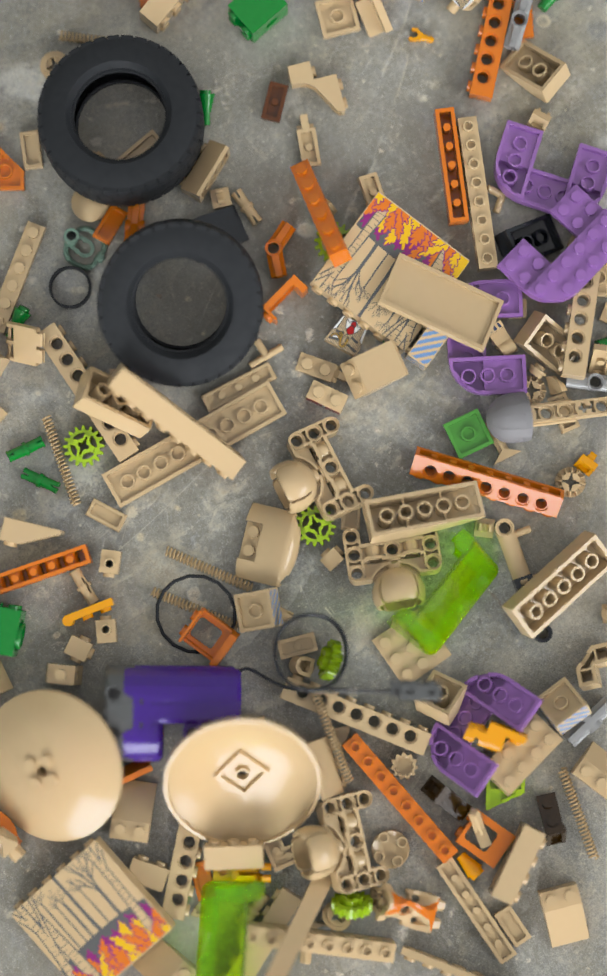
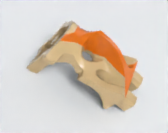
M0 811V855L3 858L8 855L14 862H17L26 853L20 845L23 841L19 838L11 819Z
M385 882L381 887H371L370 898H373V911L376 913L375 920L383 921L386 917H396L399 919V924L426 933H431L432 929L440 928L441 920L435 917L436 911H443L446 902L441 900L440 897L429 892L406 888L405 898L399 896L393 890V887ZM413 895L419 897L416 901L411 899ZM415 916L416 920L411 922L410 919Z

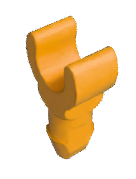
M412 28L411 31L417 33V36L415 38L409 37V41L434 42L433 37L423 34L418 28Z

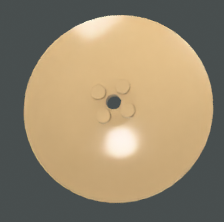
M32 690L10 699L0 708L1 811L20 829L35 837L49 841H73L83 838L100 828L115 810L123 785V764L120 750L106 722L87 703L73 695L58 690ZM41 766L47 769V775L41 772Z
M227 718L214 721L196 729L177 745L166 764L163 782L164 794L168 807L178 822L191 833L204 840L218 839L220 842H227L228 839L233 838L239 839V841H247L248 838H258L263 840L264 844L287 836L307 820L320 796L321 773L317 758L308 744L285 726L259 718ZM243 770L246 771L247 774L239 775L237 772Z

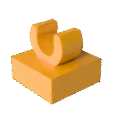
M592 451L587 456L582 454L573 466L589 477L598 466L594 462L598 455Z

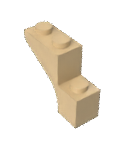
M310 61L287 66L292 89L300 87L312 89L337 115H345V109L348 108L346 97L342 98L341 90H344L341 79H337L336 74L314 79L317 77L314 66L310 65Z

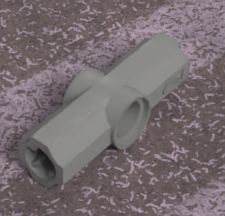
M533 0L515 1L503 47L512 51L520 50ZM520 17L524 23L521 25L516 24L514 18Z
M586 373L584 380L565 378L566 388L589 390L591 392H607V375ZM591 378L599 380L598 387L591 386Z
M605 695L590 709L592 712L590 715L563 734L574 747L588 734L595 732L607 717V697Z

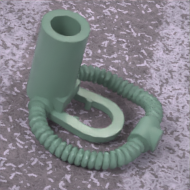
M83 225V227L80 226L76 229L68 228L64 232L63 255L72 266L88 271L95 268L98 263H102L105 259L104 254L108 246L101 242L102 248L100 252L97 253L91 264H79L69 255L68 249L71 248L83 258L90 257L94 253L95 246L91 240L79 233L87 231L93 234L96 229ZM79 239L90 245L91 250L89 253L83 254L75 247Z

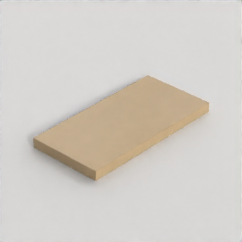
M399 253L377 304L479 352H483L504 301Z

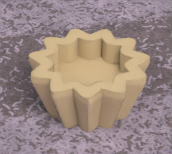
M403 752L401 755L396 754V759L391 760L393 765L390 769L394 771V776H399L400 780L404 777L409 780L410 775H415L414 770L418 769V766L415 765L417 760L412 759V754L406 755Z

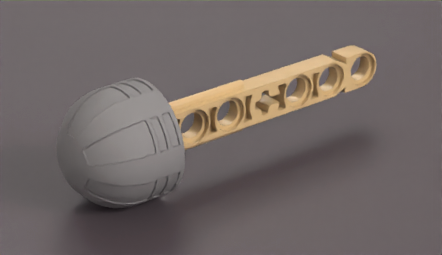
M525 392L508 393L497 397L491 403L486 413V423L490 433L504 443L527 442L532 439L533 427L607 416V396L574 401L569 399L530 404ZM603 403L606 410L599 411L596 408V404ZM580 406L586 409L585 413H583L582 410H579ZM562 407L567 408L569 415H561L559 409ZM548 410L551 416L544 418L541 416V411Z

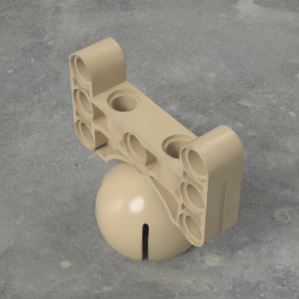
M335 417L324 418L292 433L287 441V449L293 460L279 462L270 469V478L274 480L273 487L289 514L302 512L315 501L321 517L326 521H333L361 508L364 500L372 499L374 496V490L370 485L363 484L354 489L352 488L328 440L337 434L340 423ZM332 424L335 430L329 431L325 425ZM315 432L317 433L318 437L313 439L308 435V433ZM294 439L299 440L301 445L294 446L291 441ZM331 465L335 468V471L332 473L328 472L325 467ZM366 491L369 494V498H362L360 492ZM349 499L352 502V506H345L342 500ZM332 507L335 513L330 515L325 511V508Z
M348 528L343 532L342 539L349 582L354 586L374 583L372 599L377 610H385L387 612L401 611L414 608L416 605H422L425 602L426 589L420 576L438 574L442 568L437 531L374 544H361L359 532L354 528ZM349 535H353L356 537V540L348 542L346 538ZM432 542L435 544V547L428 549L425 547V544ZM395 548L397 553L390 555L387 553V550ZM353 553L359 555V558L355 561L349 559V556ZM435 560L439 565L433 568L428 563ZM354 572H360L362 574V577L359 579H354L352 577V574Z
M355 790L323 801L322 799L319 800L315 806L318 823L321 826L306 825L293 833V839L291 840L292 855L295 865L301 871L303 878L318 880L330 874L333 890L344 894L378 886L389 880V870L384 866H371L359 815V809L366 808L372 804L373 796L369 791ZM360 795L363 797L362 803L359 801ZM343 799H345L346 806L344 808L342 806ZM326 803L329 806V810L327 813L324 809ZM352 837L354 838L353 846L350 843ZM377 871H379L380 877L378 879L376 878ZM360 876H362V878H363V881H362L361 884L359 883V877H360ZM343 880H344L345 883H346V886H345L344 889L342 888V885H341Z

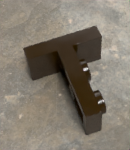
M433 775L420 789L434 803L460 822L466 817L470 809L473 808Z
M555 792L536 796L546 834V845L551 846L566 842L567 831L565 824L563 825Z

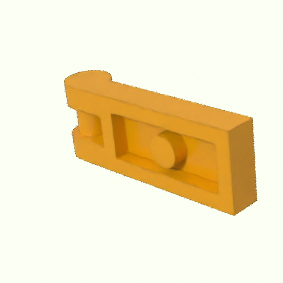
M108 598L64 616L62 619L63 625L67 627L73 626L75 621L80 618L85 621L93 618V613L100 611L103 614L112 610L111 606L115 605L113 598Z

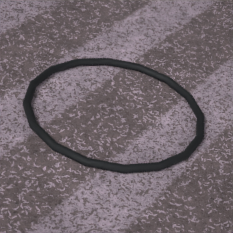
M188 574L174 579L161 591L156 603V622L161 635L173 647L186 653L201 654L197 650H188L175 644L164 633L159 620V605L165 592L176 582L187 578H204L217 584L228 595L233 608L232 629L236 626V607L231 593L219 581L206 575Z

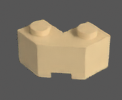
M607 642L590 646L582 662L576 667L579 687L583 691L603 687L599 668L607 667Z

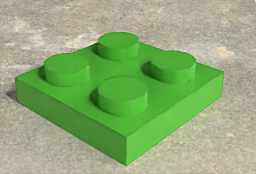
M478 408L443 424L445 432L459 459L494 443Z

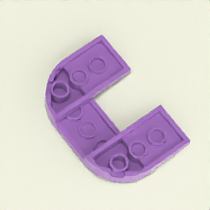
M507 120L493 167L495 181L507 198L520 205L549 213L568 191L577 184L599 204L607 188V151L580 143L569 179L533 168L544 131Z
M577 184L549 211L561 225L576 237L559 257L551 264L523 238L497 265V268L519 289L538 302L561 303L573 298L607 263V209L599 206Z
M510 279L479 280L469 283V285L504 301L498 318L523 317L522 290ZM448 337L447 355L449 369L455 381L463 389L480 396L503 395L516 392L527 393L525 354L486 356V347L483 352H479Z
M494 672L475 675L464 683L467 685V690L458 714L450 726L436 722L429 740L431 757L436 767L445 776L475 797L479 796L499 765L472 747L471 744L473 742L463 739L470 721L485 725L491 715L494 714L522 733L543 702L542 699L511 678Z

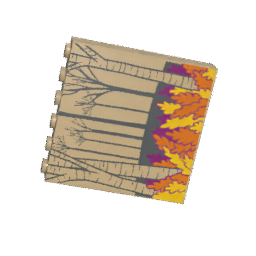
M378 191L343 238L352 260L334 267L330 258H328L309 285L314 293L319 296L322 294L326 297L330 305L333 307L338 306L342 309V313L346 317L354 318L358 321V325L362 329H368L374 333L373 336L378 341L387 342L394 339L399 353L402 354L423 325L377 304L398 254L402 253L456 279H458L470 260Z
M99 836L95 840L93 838L88 840L84 844L85 849L82 852L77 850L69 857L71 861L67 865L63 862L56 869L57 874L53 877L51 875L47 876L41 882L43 886L40 889L35 887L27 894L29 898L25 902L21 899L14 906L15 911L11 914L64 976H119L176 925L173 919Z

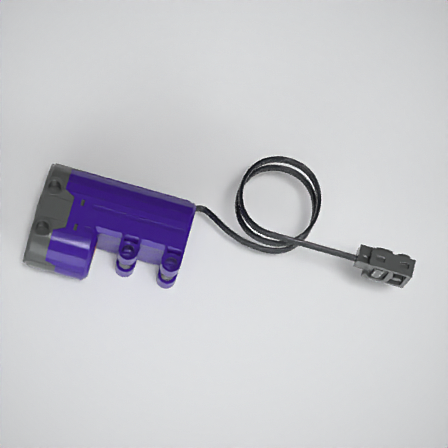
M302 613L290 618L282 625L276 635L273 647L276 670L282 680L289 686L276 682L250 667L236 670L233 666L106 665L104 721L116 739L122 761L159 762L164 756V723L183 724V736L185 738L188 736L190 728L198 729L203 724L227 718L241 717V672L246 670L259 675L279 687L293 691L389 693V696H399V700L441 701V685H436V681H423V684H420V680H389V689H328L339 681L347 667L349 658L347 637L342 627L331 617L320 613ZM316 617L330 622L342 637L344 644L343 665L337 677L326 686L314 689L296 686L283 675L279 667L277 644L280 635L291 622L300 618Z

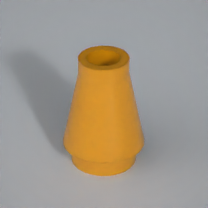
M463 852L457 858L468 879L471 878L474 881L484 872L483 865L470 857L466 852Z

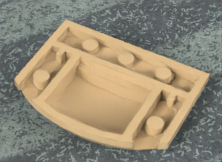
M258 503L252 504L246 518L247 525L239 558L236 560L235 575L237 578L275 587L282 585L280 582L291 573L299 553L301 530L295 517H298L297 513L289 514L284 509Z

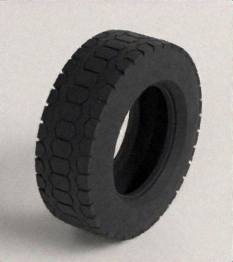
M110 35L107 38L105 36L96 38L93 42L90 40L81 44V47L77 46L71 50L69 55L66 54L58 62V65L56 64L52 69L50 76L48 75L43 85L44 88L41 90L37 110L38 131L41 143L52 167L59 177L70 188L85 198L97 203L121 207L122 205L125 207L148 203L150 200H156L162 197L163 194L166 195L173 190L192 170V166H194L200 154L205 129L204 112L199 91L185 65L171 51L160 46V44L137 36L134 38L132 35H121V37L119 35ZM115 84H133L143 87L153 93L165 108V123L159 138L148 150L128 159L102 157L91 151L79 137V119L88 100L100 90Z
M177 218L162 220L147 225L130 235L109 259L102 273L97 293L99 324L102 334L114 355L138 376L165 386H196L225 375L242 361L253 346L263 317V288L258 270L248 252L226 231L210 223L195 219ZM175 258L194 260L208 267L220 280L226 295L227 307L225 316L217 330L205 340L186 346L171 345L154 337L142 324L136 308V292L144 274L156 264Z

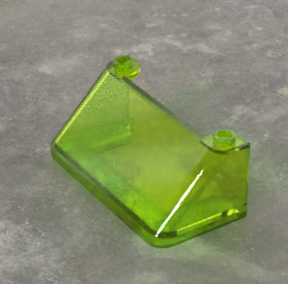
M464 528L457 532L451 540L455 547L452 555L458 560L417 613L409 608H401L387 621L389 626L427 655H433L440 650L495 579L499 571L498 565Z
M209 881L204 884L201 891L196 976H244L248 907L250 901H259L264 897L266 882Z

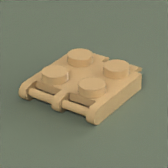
M7 321L8 338H6V343H8V354L6 357L10 361L38 366L42 362L45 363V349L40 348L45 346V332H41L39 327Z

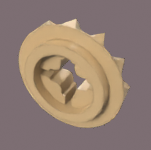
M51 51L43 56L40 62V70L46 79L52 71L50 69L53 67L52 60L58 64L65 56L64 53Z
M527 376V389L531 383L533 389L539 390L533 393L532 399L529 392L526 393L530 404L542 402L546 395L544 382L536 376Z
M566 467L560 470L555 478V487L563 489L564 496L569 498L581 494L586 485L585 476L579 469L574 467ZM572 474L573 481L578 482V484H573L569 490V485L562 481L568 480Z
M331 902L327 903L322 910L321 919L325 923L324 926L329 927L331 931L338 932L348 928L351 919L346 920V917H342L332 921L334 911H331Z

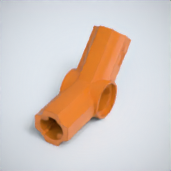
M145 203L128 206L124 241L130 235L145 227Z
M283 220L270 240L265 244V253L271 279L287 276L283 249L296 229ZM277 245L279 247L278 252L270 253L268 251L269 246Z

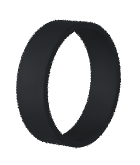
M61 267L50 278L49 293L52 299L63 308H79L88 301L91 295V281L87 274L78 267ZM65 270H77L84 274L88 280V293L78 304L64 305L59 303L53 296V281L59 273Z

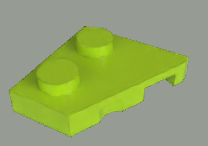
M489 780L486 784L485 810H490L497 805L524 794L525 780L509 796H506L503 791Z

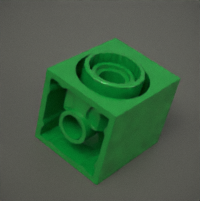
M233 0L228 5L229 21L235 27L238 25L242 30L241 34L247 41L251 40L253 43L288 14V4L285 0Z
M0 602V655L15 657L18 654V649L20 650L26 630V624L24 623L26 611L22 610V606L8 604V607H5L3 602Z

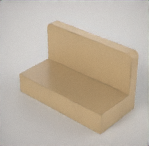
M359 0L355 2L370 38L382 32L388 33L393 30L381 0Z

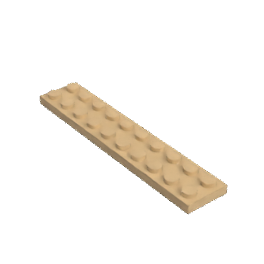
M266 381L197 421L228 445L232 446L287 415V412L269 381ZM169 436L101 475L117 504L122 508L202 463L200 455H192L186 450L184 443L178 444Z

